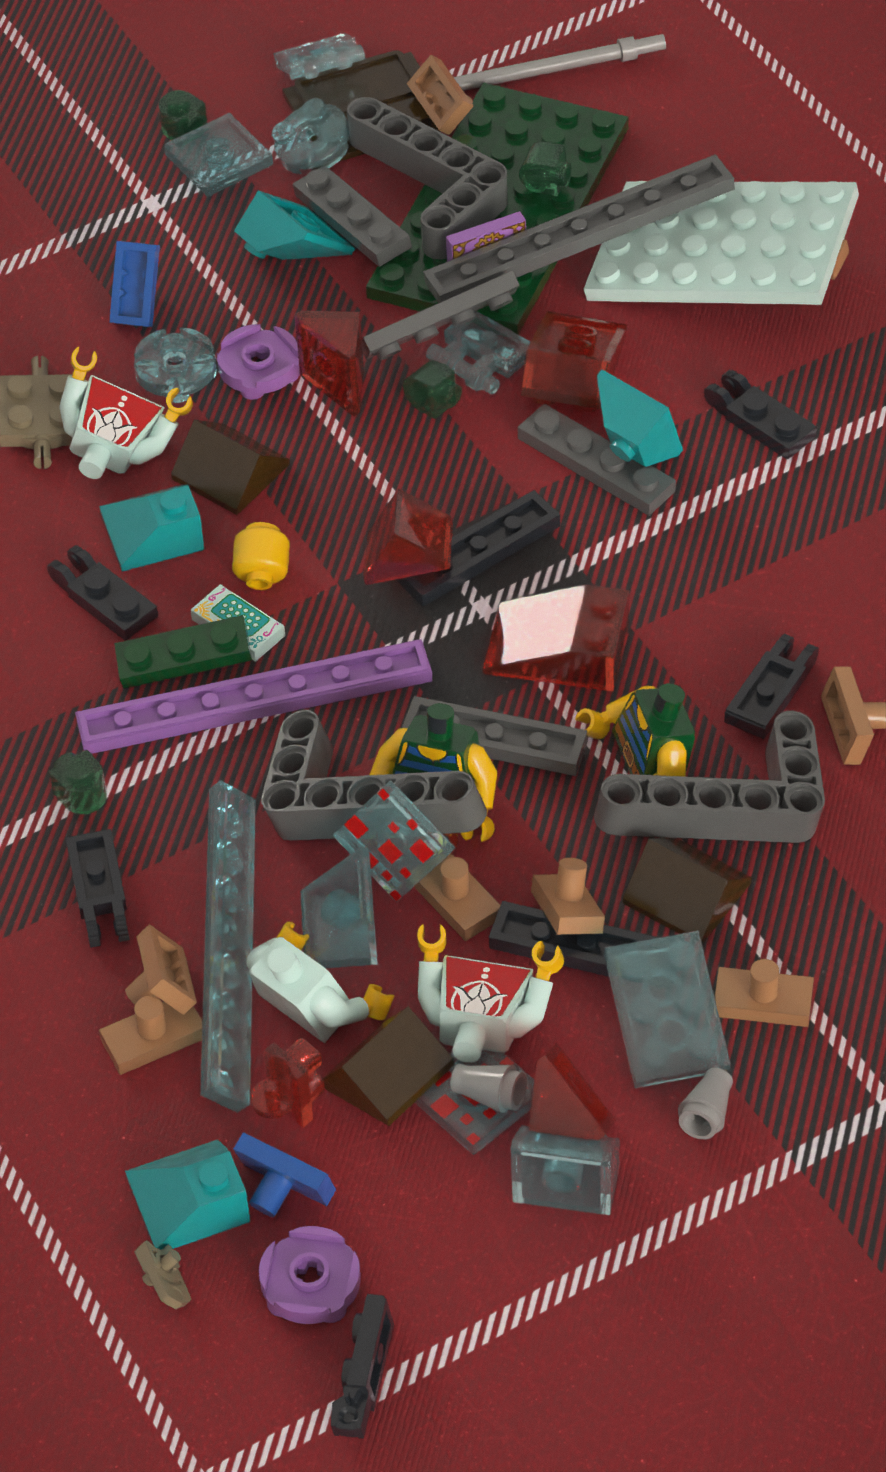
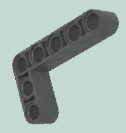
M361 97L353 100L348 105L349 141L353 147L443 193L421 214L422 250L428 257L446 259V236L490 222L507 207V170L500 162L377 99Z
M311 710L296 711L283 721L261 796V803L279 837L284 840L356 838L344 826L354 815L369 829L361 837L464 833L478 828L487 816V809L470 774L464 771L327 777L333 755V746L317 714ZM382 788L390 795L385 801L377 794ZM411 818L419 825L414 830L406 824ZM392 821L400 828L395 834L388 827Z
M784 711L776 717L765 752L769 780L637 774L611 775L602 783L594 813L595 823L607 834L620 836L806 842L815 834L825 803L813 722L807 715L797 711Z

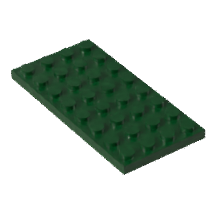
M483 83L473 99V108L462 119L452 138L505 166L507 170L508 205L493 220L520 211L526 219V230L588 206L629 129V117ZM424 184L400 226L409 235L412 248L382 266H377L366 285L368 299L416 311H423L438 304L425 284L423 271L446 263L447 258L433 259L424 254L421 237V214L443 193ZM558 261L517 277L516 279L520 286L515 294L511 295L513 299L511 303L494 311H491L489 306L474 312L476 318L467 322V324L518 336Z

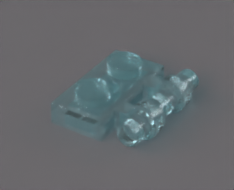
M346 33L273 53L276 67L288 73L291 80L303 76L306 79L318 77L319 72L335 67L343 70L352 67L353 62L365 59L362 45H356L355 38Z
M475 311L476 318L458 327H453L451 324L445 329V343L449 345L446 348H442L437 344H432L426 352V357L435 362L436 367L448 375L454 373L465 379V385L475 391L482 389L493 395L498 390L500 381L491 375L496 371L506 378L512 376L534 356V343ZM468 355L477 362L472 365L463 360V358Z

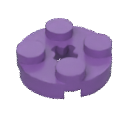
M261 324L240 327L223 339L221 351L219 354L217 353L220 377L229 387L240 391L241 395L246 399H259L264 393L279 390L290 382H294L300 376L298 343L288 331L274 326V332L261 330ZM257 356L259 359L265 360L260 362H254L251 358Z
M305 1226L289 1231L288 1238L281 1240L277 1245L274 1241L267 1247L259 1265L261 1291L267 1301L269 1311L275 1316L283 1317L295 1323H334L341 1320L346 1314L347 1307L355 1300L360 1288V1264L355 1251L353 1252L345 1244V1239L340 1234L324 1227ZM308 1267L317 1268L318 1276H321V1278L315 1282L306 1283L303 1282V1279L297 1278V1274H306Z

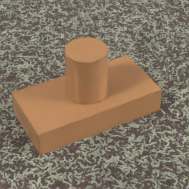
M433 55L427 58L407 82V85L438 130L448 135L452 133L473 108L472 98L464 93L442 60Z
M834 667L822 692L821 699L843 764L860 765L874 737L872 729H886V702H863L851 667Z
M445 849L409 871L411 873L410 883L464 941L469 940L494 924L501 905L469 873L468 864L464 859L454 857Z
M577 858L561 859L559 861L558 874L533 875L531 892L557 935L603 934L605 916L585 887L587 863Z
M149 924L137 936L144 971L125 989L126 995L134 1005L142 997H158L184 1015L197 1003L184 949Z
M769 959L755 961L750 970L719 967L713 1017L808 1027L814 977L779 974L778 965Z
M145 996L139 999L134 1007V1015L99 1029L101 1041L119 1075L207 1038L206 1027L194 1006L183 1015L166 1002H161L159 998L154 996Z

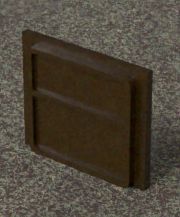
M395 50L298 78L294 86L282 89L283 96L300 124L301 130L305 133L320 162L325 166L366 154L353 147L349 141L347 108L350 102L357 98L371 97L441 132L407 85V82L420 68L411 52L403 54L401 51Z

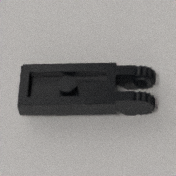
M729 369L722 375V388L716 385V383H712L704 389V397L708 404L723 414L727 421L786 460L811 442L817 435V426L759 388L751 387L747 378L742 374H738L733 369ZM730 393H732V395H733L735 398H737L735 401L733 400V398H732V396L730 395Z
M78 545L73 546L67 551L70 562L82 573L78 578L74 576L69 567L65 564L63 565L58 560H54L47 566L50 577L68 593L70 599L123 640L129 639L158 617V610L155 604L100 562L96 564L90 553Z
M782 634L770 652H765L726 708L724 722L765 739L772 729L776 717L785 710L810 673L811 668H813L817 660L819 648L808 644L795 662L790 661L786 658L792 652L794 638L787 634Z
M111 829L66 837L81 919H85L90 948L101 946V931L99 924L96 923L95 916L114 913L115 920L113 925L119 942L130 940L124 913L127 910Z

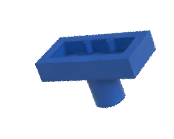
M116 241L109 323L153 327L160 245Z
M244 1132L233 1148L244 1166L264 1175L249 1204L269 1217H275L290 1189L325 1206L329 1204L336 1191L327 1173Z

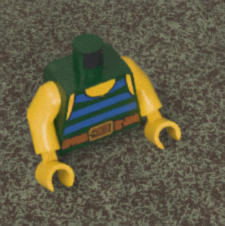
M666 683L661 685L660 688L649 685L643 686L607 704L606 711L602 713L584 708L576 714V721L585 724L590 723L589 727L585 730H587L588 737L593 739L604 738L609 732L610 723L613 722L615 724L612 732L630 774L685 777L695 740V730L683 705L685 692L678 685Z
M443 703L430 705L427 708V716H415L408 728L398 729L380 747L370 775L464 771L470 774L474 780L487 812L493 809L497 770L484 747L479 745L478 732L471 726L454 723V709L450 705ZM486 816L481 824V842L488 840L495 830L494 823L488 816ZM473 830L461 833L462 837L465 840L471 839Z

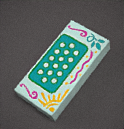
M221 584L191 609L192 620L199 625L243 615L247 625L252 660L255 662L285 637L284 625Z

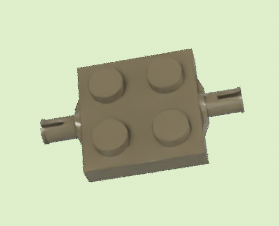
M38 356L31 359L32 375L0 376V447L34 449L33 463L39 469H41V457H44V469L49 468L52 464L51 449L60 446H70L72 437L64 431L59 406L67 377L73 374L48 375L49 361L44 356H41V368L38 366Z

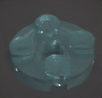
M319 98L310 99L302 108L291 113L283 122L278 123L273 128L272 137L274 139L275 152L283 166L296 174H302L300 169H312L313 171L323 165L330 168L346 154L349 148L346 142L349 137L348 120L338 107L324 104L323 100ZM317 135L318 138L315 141L309 140L310 137Z
M179 328L180 333L167 334L166 329H162L149 334L140 341L134 353V371L137 382L145 390L158 396L167 397V394L172 389L178 388L179 392L172 403H180L186 401L190 394L203 389L217 374V363L212 342L203 333L194 329ZM183 360L182 363L177 365L168 364V361L176 363L178 361Z

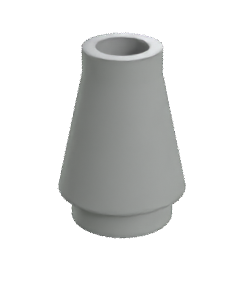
M457 1064L451 1076L452 1092L465 1095L501 1113H506L508 1110L517 1111L525 1098L527 1089L526 1074L517 1071L514 1065L467 1066Z
M721 1068L708 1069L703 1079L679 1105V1125L691 1137L709 1139L723 1129L729 1092L733 1084V1079L727 1071Z

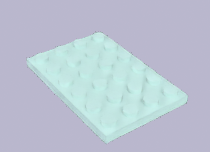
M626 181L623 191L646 181ZM836 181L734 182L735 190L602 243L584 287L587 301L822 305L842 241L844 240L859 196L857 183Z

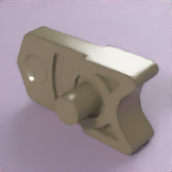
M144 1241L134 1251L145 1272L142 1277L144 1283L148 1286H154L160 1300L174 1309L184 1307L191 1301V1296L178 1269L180 1267L178 1262L181 1260L179 1253L173 1250L169 1244L160 1250L149 1241Z

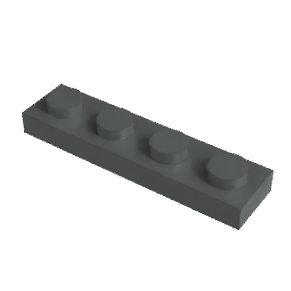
M323 165L309 172L305 177L292 184L297 198L379 267L412 248L410 237L404 230L327 166Z
M510 271L364 336L360 347L366 360L376 355L379 360L387 359L402 350L400 345L407 341L415 339L416 344L425 342L439 334L437 328L452 322L453 327H458L476 318L474 312L489 306L490 310L494 311L513 301L511 295L515 294L520 285L514 272Z
M543 404L517 427L519 440L648 516L676 492L675 479L651 465L644 467L632 459L630 462L620 459L610 449V441L546 404Z
M417 696L413 697L402 728H408L415 716H427V708L430 705L437 703L447 704L454 709V723L471 726L478 732L479 745L484 747L490 759L573 776L577 775L588 742L587 730Z

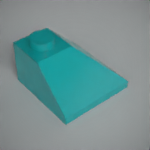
M259 190L234 230L235 233L246 241L244 248L262 259L266 255L282 260L352 255L356 249L308 207Z
M601 370L597 375L604 427L611 443L610 449L612 452L626 462H630L632 459L644 467L679 456L683 451V447L669 407L608 372Z
M179 485L99 506L122 572L205 550L201 518L189 485Z
M218 1139L125 1171L152 1244L160 1250L168 1244L174 1249L250 1222L246 1189L230 1151Z

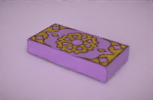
M519 211L446 236L447 262L525 231L526 219Z

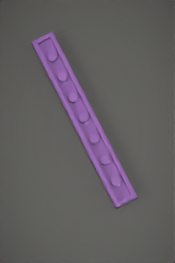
M422 639L77 711L75 715L84 754L89 755L432 682V670Z

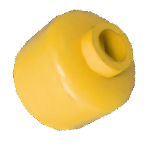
M255 522L246 526V529L239 532L234 540L232 570L236 577L246 582L249 588L256 590L269 589L272 587V584L283 580L287 575L290 543L288 538L274 524Z

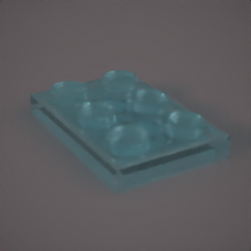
M699 931L605 948V961L635 1088L704 1076L710 1068L730 1070L731 1063Z

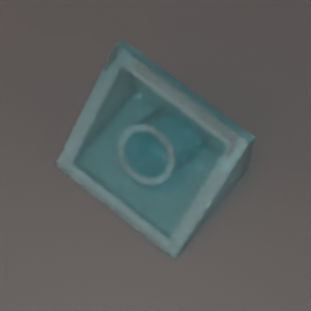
M362 846L300 891L303 935L308 934L310 936L303 947L304 953L324 968L378 964L369 849Z

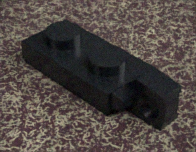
M367 1294L363 1313H356L352 1327V1340L355 1343L352 1358L345 1359L342 1368L341 1382L344 1395L332 1403L331 1428L335 1436L340 1435L364 1439L370 1411L375 1410L394 1327L387 1299L383 1295Z

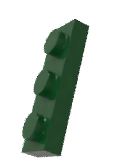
M243 615L114 643L119 679L123 689L252 660L247 625Z

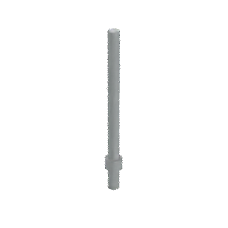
M663 34L636 40L631 36L617 39L616 44L456 76L454 79L461 89L465 91L480 88L483 83L494 85L620 59L621 62L635 60L640 54L666 49V41Z

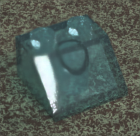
M521 1126L512 1139L511 1144L513 1202L611 1215L619 1171L620 1139L607 1137L597 1132L582 1134L559 1131L551 1126Z

